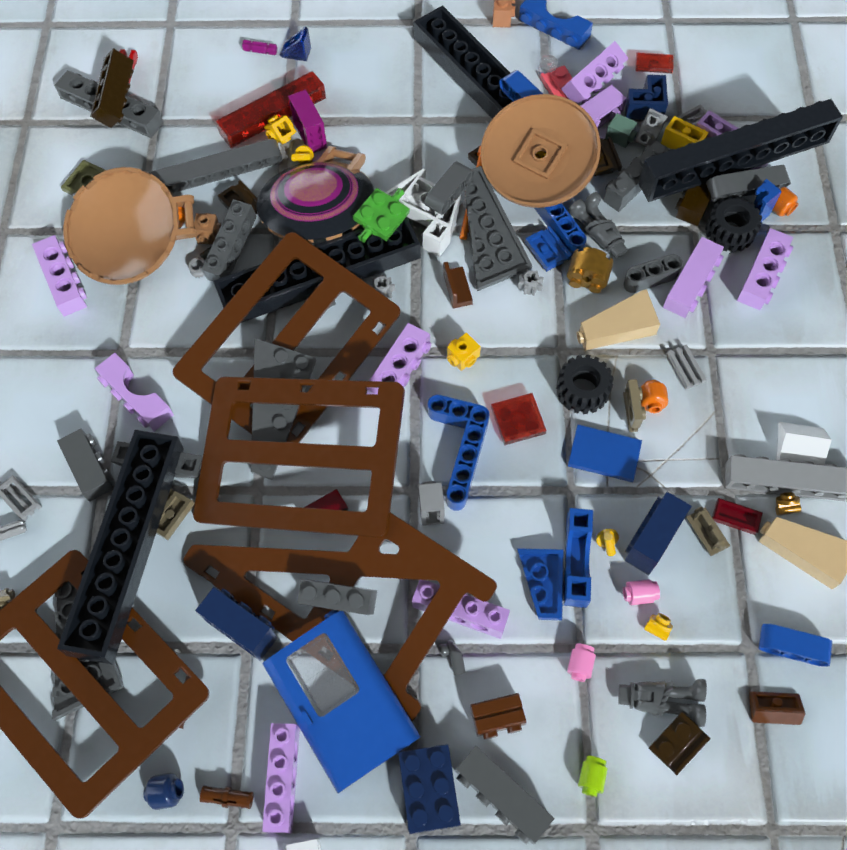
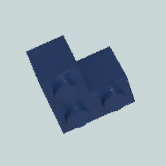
M647 74L643 89L628 90L625 105V116L627 118L644 120L650 108L662 114L666 113L668 106L666 75Z

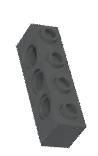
M233 199L201 269L208 280L214 281L231 275L257 217L252 205Z

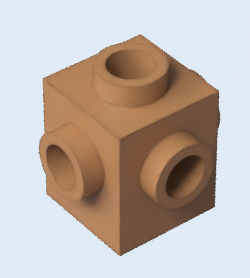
M196 213L194 228L197 232L196 240L198 244L213 245L221 227L216 214Z

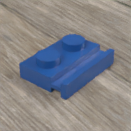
M550 226L544 231L541 230L525 238V244L546 272L563 264L566 260H571L572 254Z

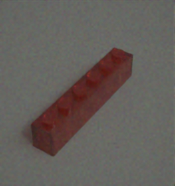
M311 71L217 120L216 124L219 134L228 146L232 148L265 131L264 126L269 124L268 120L275 115H278V117L287 115L288 118L291 117L289 95L306 90L313 104L326 99L324 84Z

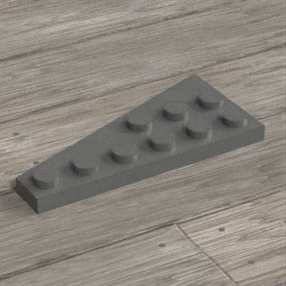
M481 166L472 169L475 172L474 177L464 190L477 291L524 273L533 267Z
M255 338L254 378L310 379L317 361L315 357ZM302 385V392L306 391L307 385ZM253 403L252 441L287 442L300 405ZM251 464V473L273 480L278 465Z
M69 582L55 592V597H57V612H55L54 621H56L55 634L60 639L78 591ZM78 658L109 694L124 688L115 661L111 665ZM55 674V687H53L52 697H54L52 719L58 720L84 706Z

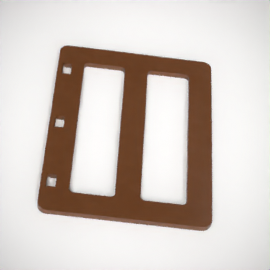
M290 232L283 237L175 365L173 376L212 405L216 381L202 372L203 367L294 259H298L324 279L273 340L272 344L294 351L340 293H346L370 311L368 317L317 380H334L339 372L345 375L342 380H350L400 316L399 306L301 236ZM380 322L385 326L377 335L372 330ZM254 365L244 377L254 378ZM240 383V390H249L250 384ZM236 403L233 407L231 420L252 435L253 408L250 407L251 403ZM300 405L287 442L300 443L328 406ZM300 423L305 427L296 437L292 431Z
M252 377L219 378L214 389L193 511L194 520L198 523L383 537L387 533L405 395L404 387L398 382ZM240 383L250 384L249 390H240ZM302 385L313 386L312 392H302ZM367 387L379 388L378 394H367ZM236 403L380 409L376 443L372 447L229 440V431L233 407ZM231 462L368 470L372 472L367 510L357 512L219 502L218 497L223 467L225 463Z
M72 550L0 610V640L12 630L17 629L119 747L118 752L90 779L82 782L1 685L0 729L70 814L75 818L83 819L97 808L208 700L210 692L207 686L133 608L131 609L122 639L173 694V699L144 727L139 728L78 658L66 656L57 649L60 638L38 615L37 609L67 582L71 583L78 590L83 577L81 574H84L88 559L80 551ZM133 618L142 626L135 632L128 625ZM180 669L189 677L184 683L175 676Z

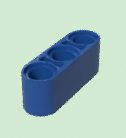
M518 70L513 71L499 81L501 90L513 102L523 97L543 94Z
M762 624L758 649L800 662L828 667L831 662L833 641L825 637L774 624Z

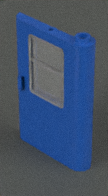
M332 610L324 616V621L266 659L262 664L336 792L340 793L421 738L344 611Z

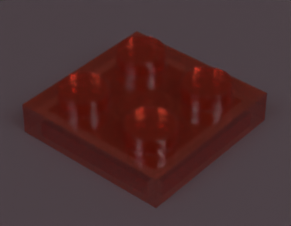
M533 393L491 404L504 446L546 434L547 430Z

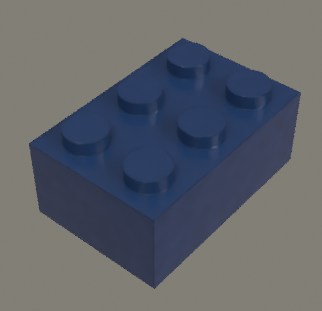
M666 492L663 498L658 496L624 551L628 554L625 561L649 576L692 506L669 492Z
M213 587L195 610L208 624L259 661L263 659L278 638L274 633L275 628L271 625L270 621L261 615L256 618L257 615L252 612L253 610L243 602L238 605V601L234 599V596L223 588L219 591Z
M449 745L398 752L409 834L461 826Z

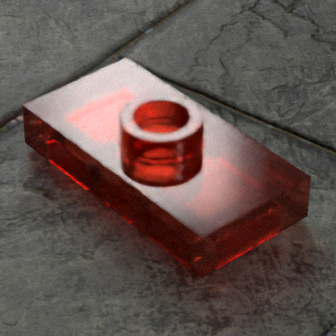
M636 53L635 71L672 73L673 55Z

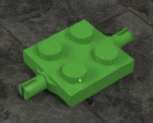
M376 188L353 215V220L364 228L363 232L358 236L360 241L365 242L371 234L387 241L410 213V208L399 202V199L405 194L401 188H398L392 196Z

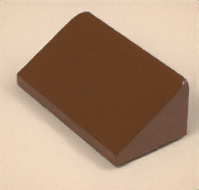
M750 691L752 722L789 725L802 724L806 713L799 694Z

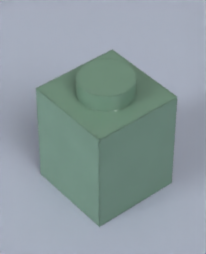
M617 113L608 126L605 139L611 136L613 143L626 148L629 142H633L638 133V131H635L637 122Z

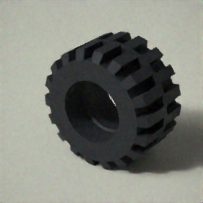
M727 197L726 200H719L711 210L706 222V236L710 237V241L723 246V251L731 250V252H736L737 249L742 251L745 247L748 248L753 243L761 227L762 215L759 214L760 210L754 208L755 204L747 202L748 200L745 198L742 200L740 197H735L734 199ZM727 222L735 223V224H737L739 227L732 226V225H730V224L727 223Z
M578 355L576 359L572 357L568 360V363L565 362L560 370L556 385L557 397H561L560 402L562 405L567 404L566 408L568 410L574 409V413L578 414L579 411H583V414H588L589 411L592 413L597 412V409L604 407V404L608 401L614 378L611 375V369L606 368L607 364L604 361L599 362L600 358L598 357L594 359L590 358L591 355H586L584 358H582V355ZM577 379L589 380L594 384L595 389L582 390L573 381Z

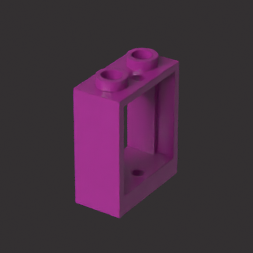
M303 90L289 95L293 123L304 144L309 146L313 153L326 149L327 142L324 122L307 91Z

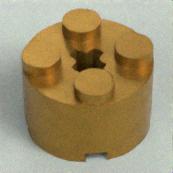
M584 247L583 251L579 252L576 249L567 272V278L570 280L569 285L574 288L582 286L589 288V291L593 293H600L601 289L607 286L613 266V259L610 258L609 260L606 257L607 253L596 248Z

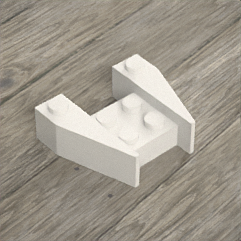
M423 168L385 193L392 196L398 188L404 191L405 194L399 199V202L410 208V213L407 217L427 227L423 232L422 248L440 257L450 244L461 205L462 194L444 215L425 206V198L435 184L426 180V169Z

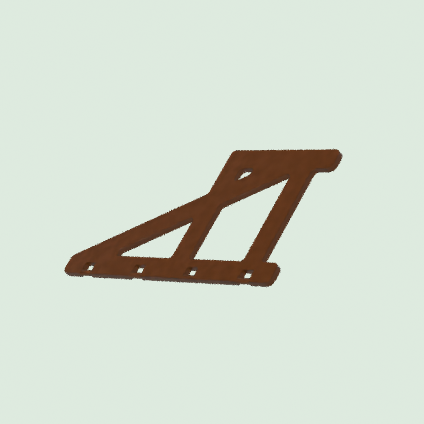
M391 512L388 531L383 537L358 536L351 549L347 552L192 545L183 559L187 567L211 582L219 590L223 588L228 591L239 604L241 602L245 603L253 610V613L258 617L261 615L272 623L271 625L275 630L292 642L324 621V616L333 609L313 606L308 616L303 619L245 577L247 571L324 574L330 577L329 583L353 587L356 586L361 577L438 581L440 588L389 669L383 674L411 721H414L419 714L422 704L417 698L407 692L406 687L466 593H470L480 601L486 602L491 599L497 589L495 580ZM385 540H390L399 547V552L397 554H383L380 552V547ZM210 566L219 572L216 579L206 572ZM265 606L276 612L272 619L261 612ZM323 633L301 647L359 689V686L327 634ZM323 647L334 653L331 661L319 653Z

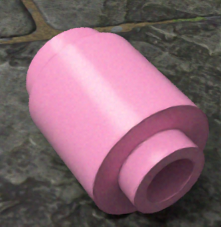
M650 579L627 582L626 587H623L624 600L628 601L630 605L654 603L655 600L660 598L659 585L656 581H651Z
M577 643L575 648L572 649L567 673L571 674V679L585 682L586 679L591 678L596 657L593 647Z

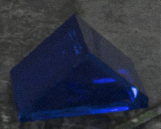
M306 26L284 42L280 53L282 58L307 61L311 50L309 30Z

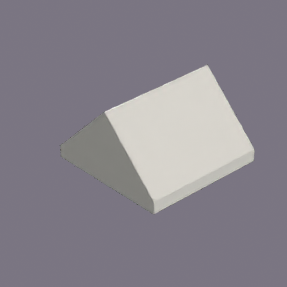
M784 422L778 423L777 460L789 459L791 462L797 463L809 461L815 465L825 464L831 438L824 428Z

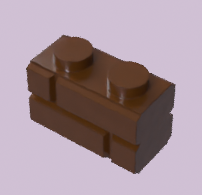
M519 693L470 705L477 737L483 736L484 740L497 737V732L507 730L508 734L522 731L521 726L526 724Z

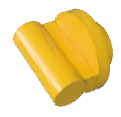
M301 145L296 149L295 154L291 155V159L293 162L298 161L300 164L312 162L314 153L309 146Z
M604 529L597 534L596 542L600 547L606 548L608 556H614L616 554L615 544L619 541L618 532L614 529Z
M661 613L657 615L652 614L644 630L666 641L673 625L670 623V618Z

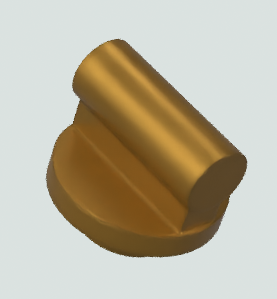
M792 492L781 493L780 496L776 497V514L784 515L801 512L800 498Z

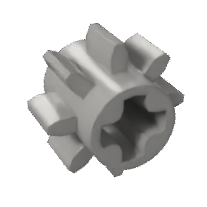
M527 270L524 275L520 274L518 289H522L524 295L535 296L537 290L542 291L543 277H539L537 270Z
M381 275L377 278H372L373 285L370 286L385 297L392 298L395 284H392L391 277L387 278Z

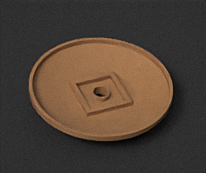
M551 94L523 97L504 107L489 123L481 143L482 168L493 189L510 202L531 208L558 205L581 192L594 176L600 159V136L591 116L572 100ZM538 151H544L546 156L537 158L535 154Z

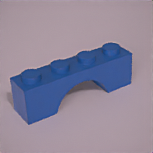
M525 0L521 4L520 21L578 50L581 49L591 36L592 22L578 15L569 19L554 17L546 8L547 0Z
M570 508L567 515L563 606L587 608L591 601L589 556L593 533V510Z

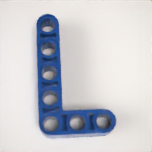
M562 203L550 207L534 208L545 224L553 229L572 256L576 249H578V252L583 251L587 237Z
M433 395L428 400V416L431 420L465 429L447 489L446 500L447 506L451 510L459 511L465 507L488 428L489 411L482 405L442 395ZM440 406L442 409L434 410L433 407ZM460 411L463 414L458 416L455 415L454 412ZM477 416H481L484 418V420L477 421L474 418ZM472 435H475V436H477L479 439H478V440H471V439H469L468 437H470V436H472ZM471 455L473 459L465 460L463 456ZM463 474L468 478L466 480H459L457 476ZM457 494L460 495L462 499L459 501L452 500L451 496Z

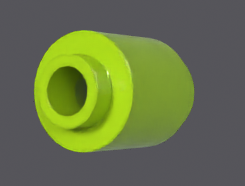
M587 756L586 761H583L578 787L582 788L583 794L597 797L598 793H603L608 771L606 760Z

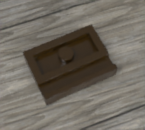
M611 136L604 140L600 138V159L594 177L622 170V164Z
M241 180L238 181L237 185H232L217 195L219 201L227 209H229L234 199L252 205L255 214H258V198Z
M682 711L648 749L677 776L711 738Z

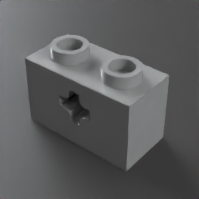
M427 481L423 485H418L422 526L444 524L445 508L442 483Z

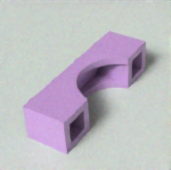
M113 353L95 368L99 374L97 377L98 381L105 388L109 386L112 389L110 393L118 401L122 399L125 402L123 406L131 415L135 412L139 416L137 420L144 428L149 426L155 432L174 416L169 406L156 393L136 395L129 391L130 382L134 374L116 353Z

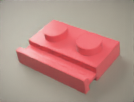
M565 65L549 70L546 74L541 73L540 79L549 94L568 99L561 90L572 79Z

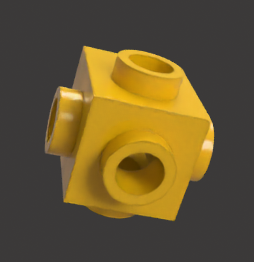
M275 115L268 120L269 124L264 126L268 139H275L277 143L281 144L291 140L290 136L296 133L293 123L287 115L280 117Z
M466 332L460 338L453 339L447 347V360L453 367L456 366L462 371L466 367L469 368L474 365L477 358L480 357L481 346Z

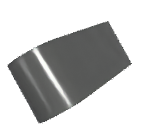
M457 161L454 162L427 194L424 202L425 206L444 215L471 183L475 172Z
M671 254L633 266L628 269L623 286L626 291L636 293L673 281L678 277L683 261L678 255Z

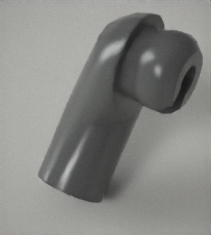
M447 641V643H442L440 645L441 655L444 657L450 655L454 675L465 673L462 652L453 642Z

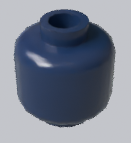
M173 773L152 776L144 788L143 797L154 810L172 808L183 797L184 785L182 780Z

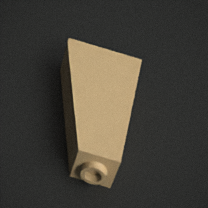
M647 289L581 322L580 329L577 332V339L579 344L583 345L584 350L656 335L660 322Z
M776 517L771 523L766 521L759 531L763 534L759 539L760 543L830 589L840 585L847 574V540Z

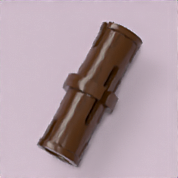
M203 785L200 793V802L219 804L223 808L236 806L251 809L254 792L232 790V787L228 786L225 788H215Z

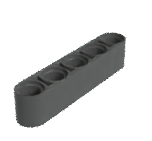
M777 165L715 176L706 181V185L712 201L716 202L721 199L726 200L727 197H732L733 199L735 197L755 195L757 188L766 179L777 188L787 187L791 184L785 165Z

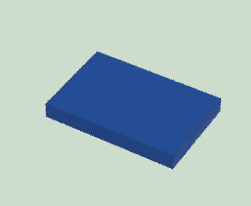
M577 425L568 467L633 483L642 440Z

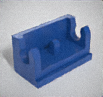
M768 179L764 180L763 184L757 188L755 192L757 196L753 203L755 204L754 208L760 210L759 214L762 215L761 222L771 214L782 192Z

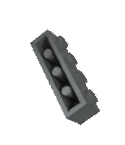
M657 140L651 146L648 145L643 150L642 155L635 157L627 169H622L618 177L606 185L604 202L620 212L642 191L639 186V180L645 159L652 155L665 153L670 149Z
M477 746L472 749L456 768L455 772L459 774L456 779L467 789L471 786L478 793L475 797L486 807L489 804L497 810L495 816L506 826L510 822L517 829L515 835L525 844L529 841L535 844L555 819Z

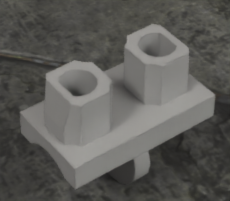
M650 108L634 141L646 147L648 145L651 146L657 140L668 116Z

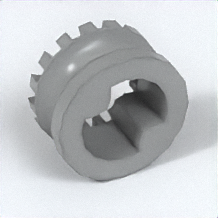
M198 257L189 262L188 268L193 277L200 278L205 276L201 270L202 267H199V270H194L198 265H204V259Z

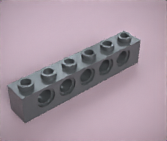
M67 70L54 85L60 98L91 112L98 83ZM126 95L127 102L122 110L124 116L122 121L117 124L152 138L164 123L161 112L154 106H149L138 99L135 100Z

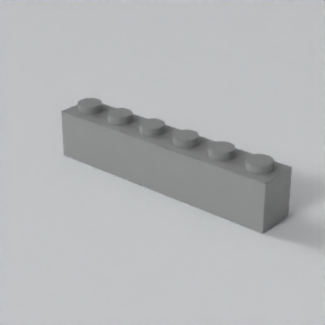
M742 454L730 456L725 463V489L771 494L792 492L795 496L847 502V467H837L835 464L815 465L809 461L797 463L791 462L789 459L749 458Z

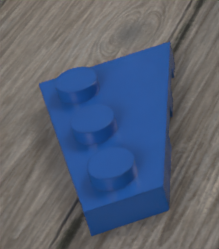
M517 548L538 619L562 621L564 550Z

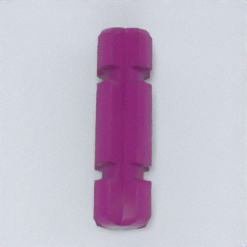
M243 40L242 49L248 52L252 50L255 53L267 54L268 52L269 55H276L278 50L277 45L269 43V45H267L268 43L253 41L252 43L251 40Z

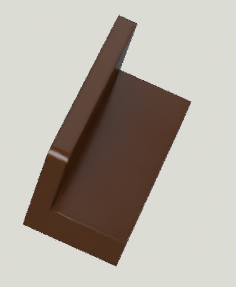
M448 261L443 262V276L453 309L473 305L464 268L450 269Z

